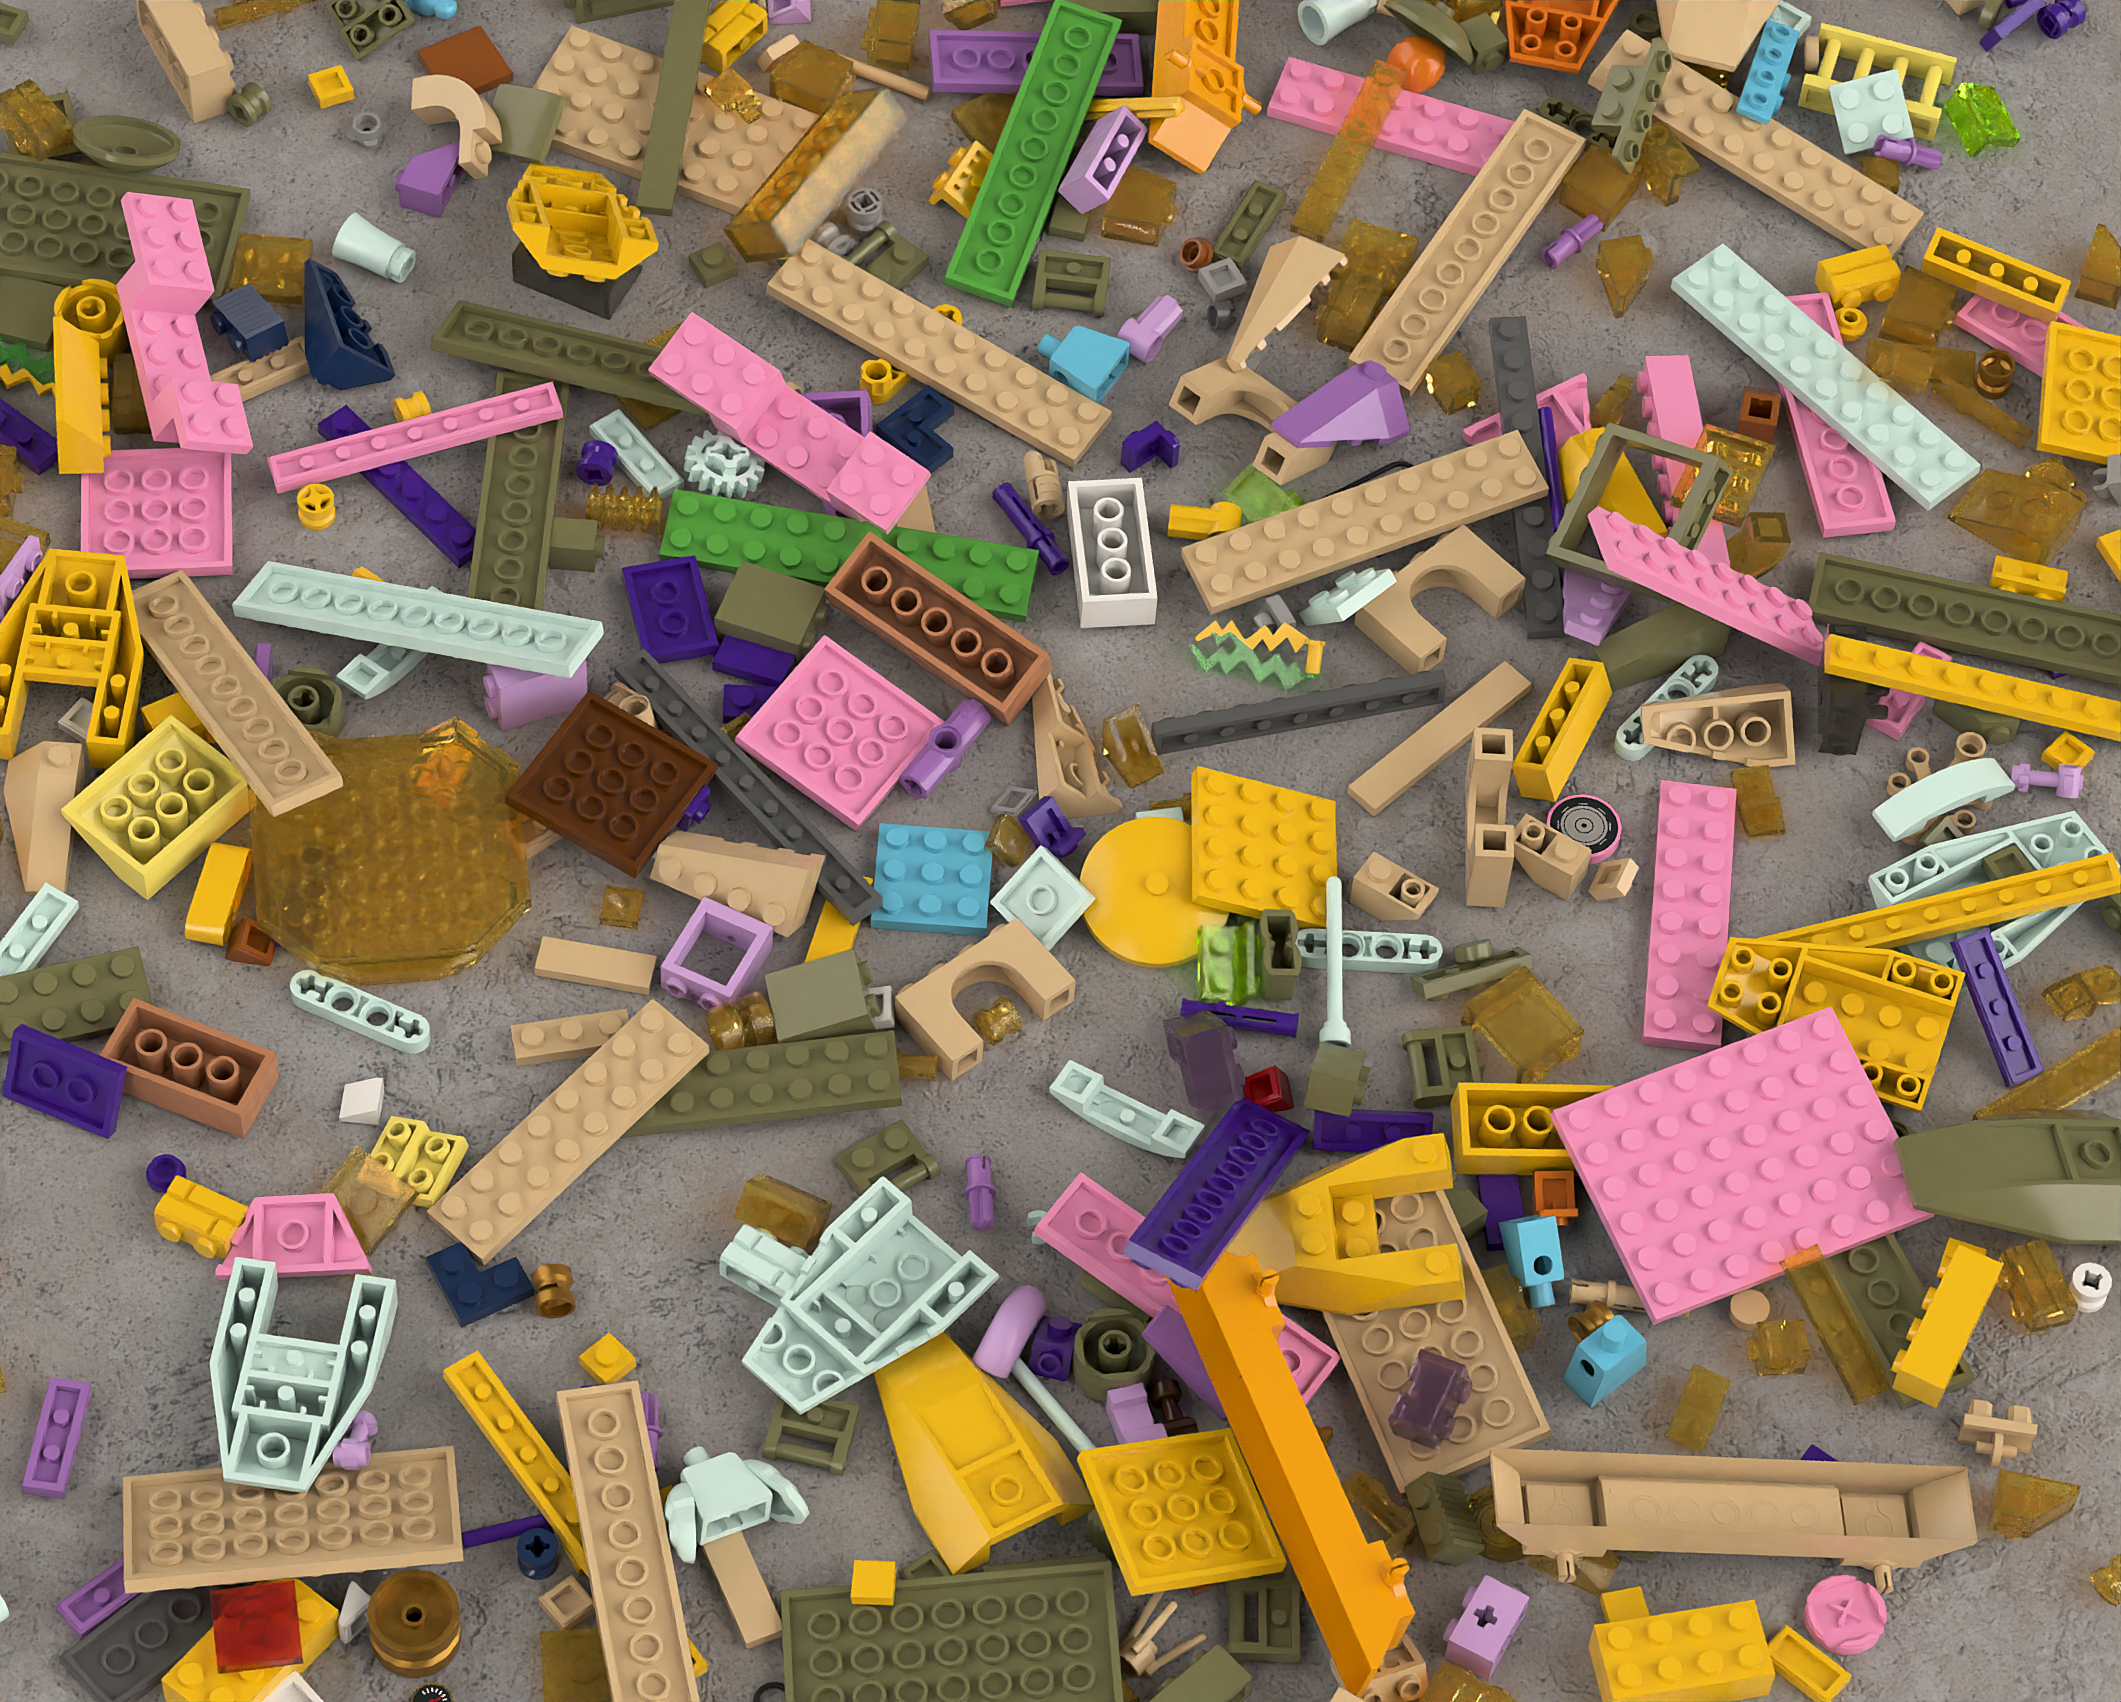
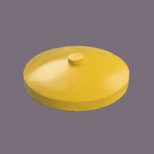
M1144 817L1125 822L1106 833L1094 845L1084 862L1079 882L1096 899L1083 912V920L1094 939L1107 952L1126 963L1146 968H1168L1187 963L1208 950L1219 938L1228 922L1230 912L1192 903V825L1166 817Z

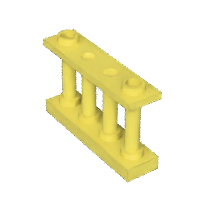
M1822 23L1818 36L1819 52L1824 53L1817 76L1806 73L1798 106L1835 116L1828 86L1842 83L1831 80L1837 57L1858 62L1853 80L1868 76L1871 66L1888 70L1898 69L1901 86L1905 74L1926 79L1919 103L1905 99L1914 137L1934 141L1942 112L1941 108L1933 106L1939 83L1950 86L1957 58Z

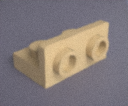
M1407 1634L1402 1636L1396 1648L1386 1651L1379 1669L1361 1698L1366 1702H1408L1426 1696L1429 1693L1426 1662ZM1330 1658L1331 1672L1340 1686L1346 1690L1333 1658Z

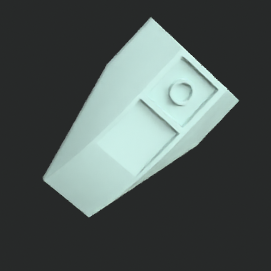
M2075 811L1929 845L1870 875L1868 882L1876 907L1880 909L1991 882L1981 868L1983 858L2014 844L2034 871L2107 854L2109 851ZM2084 902L1898 946L1903 954L1961 971L1950 942L1981 929L1989 928L2004 969L2026 957ZM1964 980L1960 992L1968 989Z

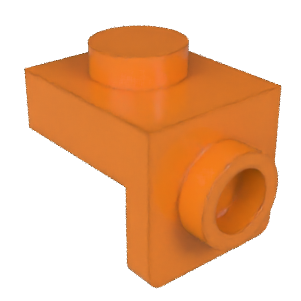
M1574 1170L1532 1172L1534 1215L1555 1216L1557 1227L1569 1226V1219L1579 1217V1209L1575 1208Z

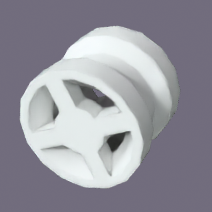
M2085 1263L2078 1266L2067 1288L2069 1303L2081 1312L2091 1313L2098 1311L2103 1307L2112 1286L2110 1273L2097 1263ZM2084 1282L2094 1284L2095 1286H2086Z

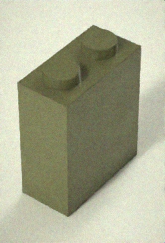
M742 561L714 618L717 640L722 642L725 635L791 653L796 655L795 666H798L804 654H808L815 645L817 626H824L828 618L830 605L826 604L825 587Z
M854 948L765 974L779 1043L878 1032L874 1017L880 1016V1009L875 994H869L868 984L873 983L872 972L867 960L861 962Z

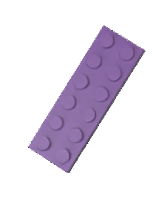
M929 30L928 43L932 91L945 93L1018 94L1042 32ZM1118 34L1095 95L1142 96L1144 84L1138 34Z

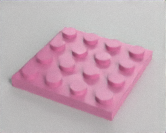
M181 448L111 450V458H104V473L81 474V551L125 555L129 579L163 578L179 570H183L188 577L233 575L232 453Z
M824 635L739 732L734 743L857 832L896 786L903 771L929 742L931 730L938 725L944 724L945 721Z

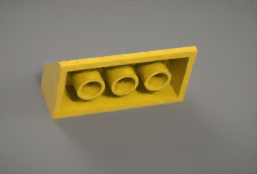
M53 317L59 474L104 473V458H111L110 435H103V432L110 431L109 409H102V406L109 405L108 383H101V380H108L107 357H99V342L63 318Z

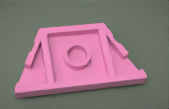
M1585 373L1536 395L1538 409L1541 407H1550L1552 409L1558 451L1570 436L1591 429L1587 376ZM1497 413L1463 429L1464 441L1473 446L1501 436L1500 414Z
M334 1193L254 1197L246 1212L245 1222L234 1234L231 1240L233 1246L223 1264H218L215 1276L219 1281L230 1280L235 1257L276 1262L277 1278L369 1274L372 1267Z

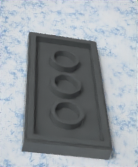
M220 1585L141 1593L60 1655V1663L96 1702H137L161 1683V1679L236 1603Z

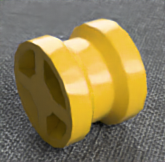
M421 390L413 392L410 398L403 399L398 397L392 400L397 423L432 414L428 400Z
M313 483L304 486L299 491L297 506L299 508L298 516L301 524L307 529L314 531L323 530L332 525L336 518L332 490L326 485Z

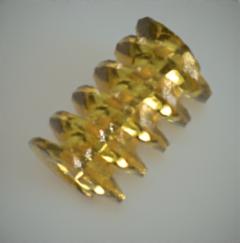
M593 483L587 496L586 519L598 520V530H603L607 520H609L613 531H618L622 521H624L627 532H632L636 523L639 522L642 533H647L651 524L654 523L657 534H661L663 498L660 497L657 487L653 486L649 497H645L643 488L639 485L634 496H630L627 485L623 484L619 495H616L612 484H608L605 493L601 494L598 483Z

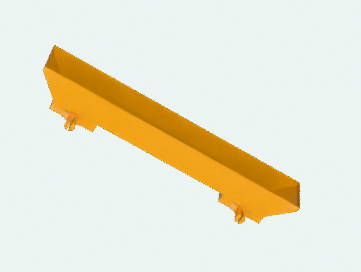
M1239 0L1158 1L1152 97L1178 96L1181 98V104L1184 105L1185 109L1183 112H1180V116L1177 118H1151L1148 142L1199 175L1207 170L1229 131L1241 123L1242 108L1253 116L1257 115L1262 108V103L1249 96L1245 91L1243 82L1244 67L1235 62Z
M1226 1251L1197 1291L1191 1288L1179 1287L1171 1282L1169 1277H1165L1346 1690L1362 1698L1379 1669L1386 1651L1396 1648L1416 1614L1403 1583L1404 1576L1409 1570V1565L1405 1566L1408 1562L1403 1558H1396L1392 1561L1383 1540L1367 1544L1277 1342L1286 1324L1274 1294L1275 1285L1279 1281V1276H1276L1278 1274L1277 1271L1274 1269L1262 1271L1254 1253L1238 1257Z

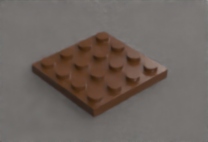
M588 690L505 796V804L631 877L636 878L658 850L659 844L668 837L682 819L685 811L701 789L707 786L714 777L718 764Z

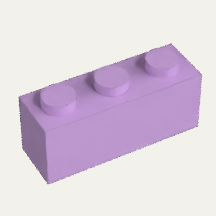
M1125 105L1098 119L1060 185L1058 192L1081 214L1109 201L1145 137L1148 128Z

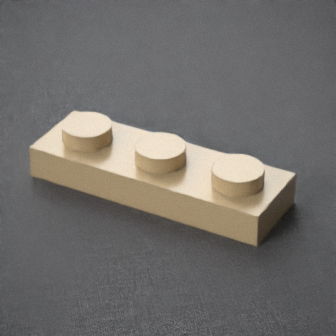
M627 1009L510 1025L516 1067L592 1056L629 1021Z

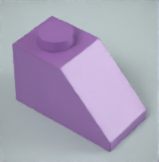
M459 141L411 158L406 169L400 170L395 182V190L399 191L400 207L438 218L441 217L464 172V169L458 164Z

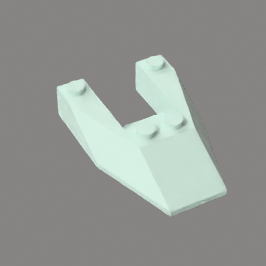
M235 1257L209 1363L224 1482L307 1493L335 1446L372 1391L390 1340L397 1310L396 1280L355 1274L340 1343L337 1345L268 1335L267 1332L279 1286L276 1262Z

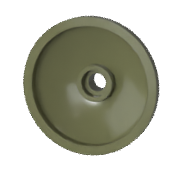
M1387 0L1384 7L1418 35L1440 44L1445 49L1446 54L1470 66L1474 60L1473 51L1466 33L1452 19L1455 14L1454 10L1439 0L1435 6L1424 0Z
M105 115L89 117L77 122L72 132V140L83 154L101 166L121 172H145L164 166L179 155L181 147L180 139L169 129L147 120L127 116Z

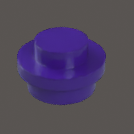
M162 1154L155 1157L146 1170L148 1185L160 1193H167L168 1187L176 1176L179 1175L185 1179L187 1177L183 1162L170 1154Z

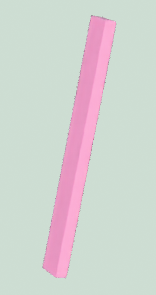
M548 382L267 457V462L277 494L302 488L309 484L332 480L563 418V410L553 382Z

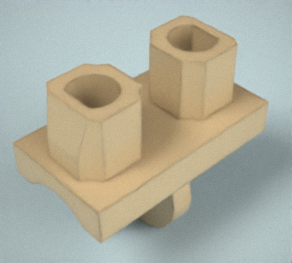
M1971 1400L1968 1412L1965 1413L1958 1431L1957 1443L1975 1445V1453L1988 1454L1989 1466L1996 1468L2000 1465L2001 1457L2016 1459L2017 1452L2030 1454L2033 1440L2037 1436L2038 1424H2032L2029 1407L2010 1406L2006 1412V1419L1991 1417L1992 1404L1989 1401Z

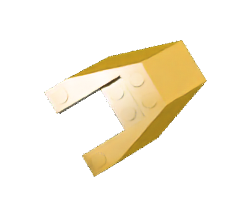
M50 548L0 623V759L10 760L15 756L31 681L97 687L86 738L90 768L109 769L133 748L144 653L125 555Z
M1444 1133L1403 1138L1330 1165L1268 1194L1226 1251L1238 1257L1254 1253L1262 1271L1266 1269L1277 1271L1278 1274L1276 1276H1279V1281L1275 1285L1274 1292L1277 1304L1352 1315L1466 1299L1462 1260L1456 1243L1380 1254L1375 1199L1454 1188L1450 1152Z

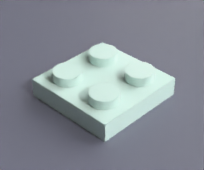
M1898 69L1828 86L1845 156L1873 149L1875 140L1880 134L1900 140L1914 138Z
M1368 568L1358 574L1355 571H1349L1336 579L1335 583L1337 586L1329 592L1327 590L1322 591L1309 599L1310 606L1299 613L1306 626L1344 621L1397 582L1390 569L1374 571L1373 568Z
M1040 845L990 903L1008 922L1018 917L1049 951L1096 898L1047 848Z

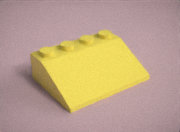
M170 715L61 809V814L123 882L146 900H149L206 850L212 842H215L256 806L257 801L255 792L228 758Z

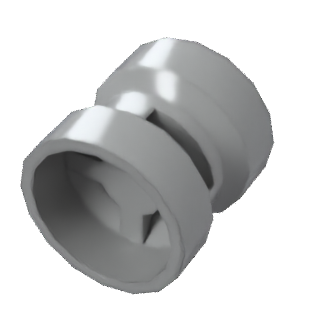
M858 188L849 194L847 198V228L853 235L868 238L874 233V228L882 222L883 200L880 193L871 188Z

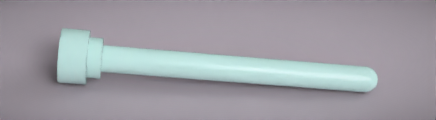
M1332 876L1326 882L1327 1021L1319 1031V1042L1350 1048L1351 1031L1343 1021L1342 883L1338 877Z
M1018 1357L1011 1373L1075 1449L1080 1453L1081 1450L1096 1448L1021 1358Z

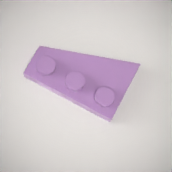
M1563 569L1561 581H1564L1562 598L1565 599L1563 608L1564 633L1599 646L1630 601L1632 591Z

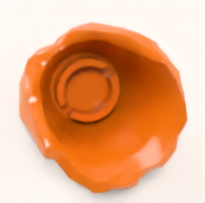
M1418 35L1403 38L1391 49L1382 66L1381 83L1422 94L1427 89H1432L1445 71V49L1440 44L1424 36Z

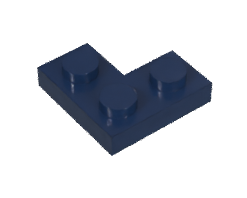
M928 385L876 425V434L885 442L929 470L930 473H933L953 457L954 448L935 433L934 430L954 415V406Z
M462 1242L426 1257V1264L461 1328L534 1296V1287L517 1257L482 1272H479Z

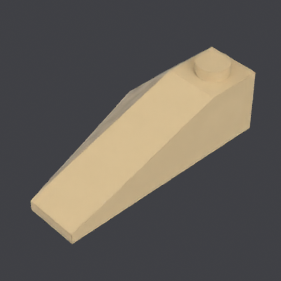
M1782 683L1745 686L1640 705L1644 744L1685 753L1700 754L1717 760L1745 764L1754 768L1795 765L1791 691Z
M43 741L13 757L8 762L3 793L26 895L36 896L45 883L66 893L76 830L61 814V809L83 791L86 766L81 743Z

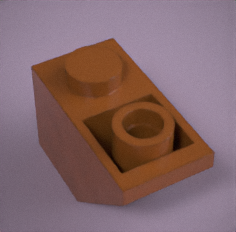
M1750 386L1743 387L1734 447L1770 453L1778 420L1781 399L1779 391Z

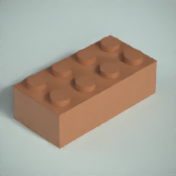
M133 998L100 1053L102 1057L127 1066L123 1093L242 1139L247 1135L279 1078L276 1052Z

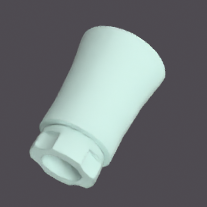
M1303 0L1298 6L1299 23L1307 38L1314 44L1322 46L1337 34L1375 12L1377 0Z
M357 212L351 214L342 225L332 250L334 258L356 264L386 279L391 278L398 283L405 281L416 261V252L406 247L405 243L378 229Z

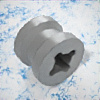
M832 222L820 226L810 239L838 256H847L854 247V241L848 235H841L839 228Z

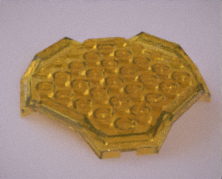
M457 716L419 734L339 739L306 729L339 771L344 786L276 817L270 814L247 783L258 928L321 976L359 986L440 980L479 963L532 907L523 815L505 804L506 794L520 777L519 762L499 747L493 748L480 739L478 732Z

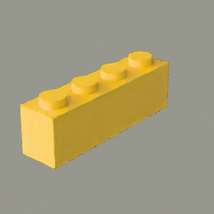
M1937 227L1924 255L1921 272L2048 324L2050 321L2056 322L2071 285V281L1939 227Z
M1569 658L1512 764V770L1521 797L1556 802L1612 696V690L1603 662Z
M1960 1244L1953 1258L1945 1255L1936 1275L1937 1278L1941 1279L1938 1289L1930 1286L1921 1306L1922 1309L1926 1310L1923 1320L1915 1317L1906 1337L1907 1340L1911 1341L1908 1351L1900 1348L1891 1367V1371L1897 1373L1893 1389L1930 1406L1938 1407L1994 1290L2003 1267L2002 1263Z

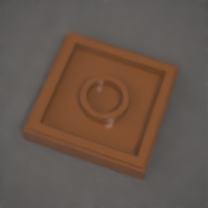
M480 25L417 51L418 60L429 75H447L460 79L468 84L478 95L499 87V84H507L513 81V72Z

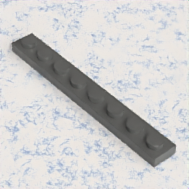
M1443 670L1432 672L1420 671L1405 677H1387L1372 683L1361 685L1349 684L1339 689L1322 692L1316 690L1305 695L1289 698L1277 697L1267 702L1250 705L1239 704L1233 708L1217 711L1205 710L1195 715L1179 718L1167 717L1160 721L1152 722L1150 746L1153 756L1441 704L1444 702L1447 680Z

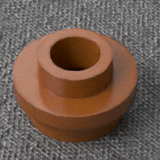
M1202 237L1187 239L1179 250L1181 263L1186 270L1192 273H1198L1200 268L1208 266L1213 257L1212 244Z

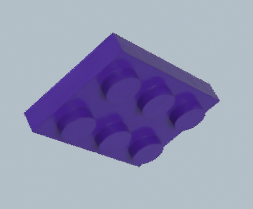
M695 555L622 568V578L641 649L644 648L659 664L717 653L719 643Z
M20 1024L13 1030L2 1096L109 1139L116 1132L127 1066Z

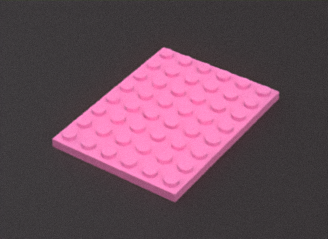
M1832 1007L1553 1110L1550 1116L1653 1325L1930 1219L1935 1215L1934 1213L1913 1208L1893 1144L1896 1138L1899 1137Z

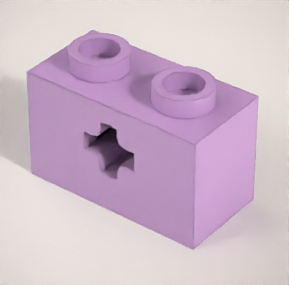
M1485 1574L1478 1588L1471 1585L1461 1605L1466 1610L1460 1620L1453 1617L1444 1633L1443 1640L1448 1642L1444 1658L1489 1680L1526 1614L1530 1597Z

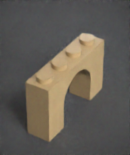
M1226 355L1181 375L1169 406L1195 425L1221 414L1244 416L1263 425L1271 434L1265 436L1252 466L1280 486L1328 463L1337 441H1334L1331 447L1296 448L1270 427L1276 418L1298 403L1247 366L1233 373L1226 361L1228 357Z
M1462 524L1453 532L1447 531L1441 535L1436 544L1426 552H1418L1412 558L1409 565L1401 571H1393L1392 574L1397 582L1356 611L1354 625L1409 674L1414 675L1420 671H1429L1443 660L1447 638L1415 610L1411 602L1415 595L1432 587L1454 588L1468 595L1496 620L1522 600L1526 578Z
M1474 728L1465 777L1466 906L1504 908L1514 861V825H1505L1507 792L1513 764V729Z
M1018 917L1006 925H998L990 932L988 937L977 944L967 945L960 951L957 957L946 964L940 963L936 965L926 977L915 984L909 983L905 985L895 996V1019L951 1081L982 1062L984 1041L963 1019L953 1005L954 998L967 986L985 981L1007 985L1014 989L1043 1021L1074 1001L1076 980Z

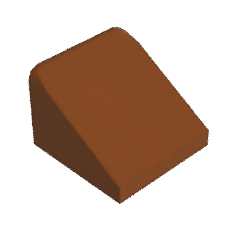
M244 917L232 928L225 959L233 962L269 967L272 963L276 947L274 940L276 930Z

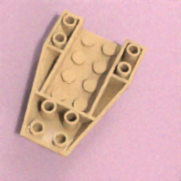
M1782 0L1655 1L1662 40L1673 54V58L1682 62L1709 66L1716 70L1734 72Z

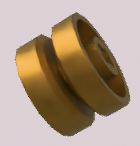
M416 1569L402 1571L382 1581L370 1596L367 1618L371 1646L374 1656L385 1669L398 1676L421 1678L434 1675L451 1663L460 1648L462 1627L457 1594L445 1579L430 1571Z

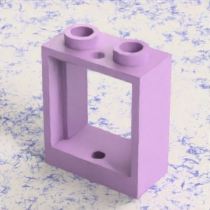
M703 897L661 965V988L676 998H686L700 1004L703 1009L710 1013H720L730 1018L773 948V926ZM702 931L747 951L726 986L681 967Z

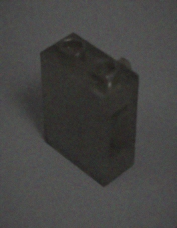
M1828 623L1821 650L1820 665L1817 667L1818 752L1831 753L1837 756L1856 755L1866 719L1886 720L1888 718V706L1868 704L1867 695L1887 697L1890 688L1824 673L1825 641L1830 634L1866 642V626Z

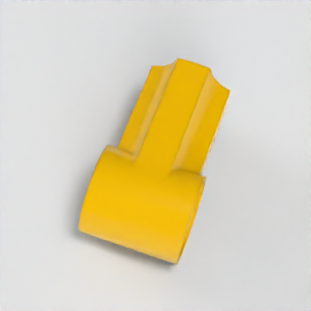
M1218 502L1213 504L1211 508L1171 504L1167 537L1205 540L1241 527L1242 509L1231 502Z

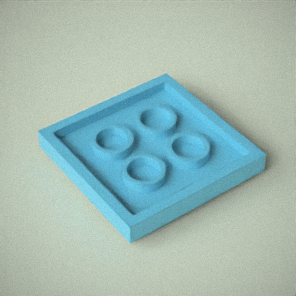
M880 823L874 889L883 897V906L871 913V928L986 937L994 832Z

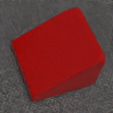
M1276 1065L1241 1079L1246 1099L1272 1112L1286 1111L1294 1108L1288 1076Z

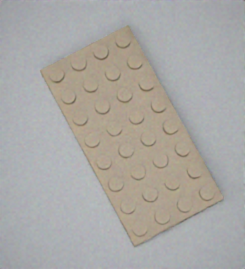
M571 26L533 86V89L561 95L567 99L550 147L641 180L663 58ZM698 72L676 193L769 227L827 129L828 118Z
M1444 1190L1375 1199L1380 1254L1456 1243L1462 1260L1466 1299L1352 1315L1321 1311L1402 1500L1407 1498L1404 1487L1428 1471L1457 1477L1490 1463L1489 1451L1491 1448L1523 1449L1553 1436Z
M454 1446L372 1453L369 1466L361 1467V1470H344V1467H335L333 1457H329L307 1493L224 1482L222 1468L123 1477L125 1594L150 1593L180 1588L192 1589L200 1586L221 1584L234 1585L242 1582L263 1580L276 1581L283 1578L304 1576L318 1577L325 1574L346 1572L360 1573L367 1570L387 1568L401 1569L408 1566L429 1564L443 1565L450 1562L464 1561Z

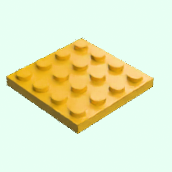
M2050 321L2046 328L2037 450L2107 465L2108 456L2121 454V336Z
M1197 766L1191 773L1192 903L1256 919L1261 918L1264 909L1292 910L1298 922V929H1326V882L1332 876L1337 877L1336 801Z
M1231 1428L1080 1451L1077 1462L1131 1596L1283 1572L1287 1561Z

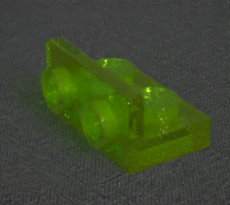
M1963 82L1944 105L1946 113L1968 155L1971 157H1977L1987 144L2014 148L2021 139L1993 86Z
M1253 462L1221 492L1229 502L1238 505L1242 509L1243 515L1251 523L1306 504L1292 489L1285 493L1278 487L1279 484L1252 466Z
M1245 922L1240 927L1202 924L1198 928V1001L1217 1003L1218 1000H1224L1226 1005L1242 1007L1257 994L1260 978L1259 973L1255 972V957L1259 950V937L1254 935V922Z

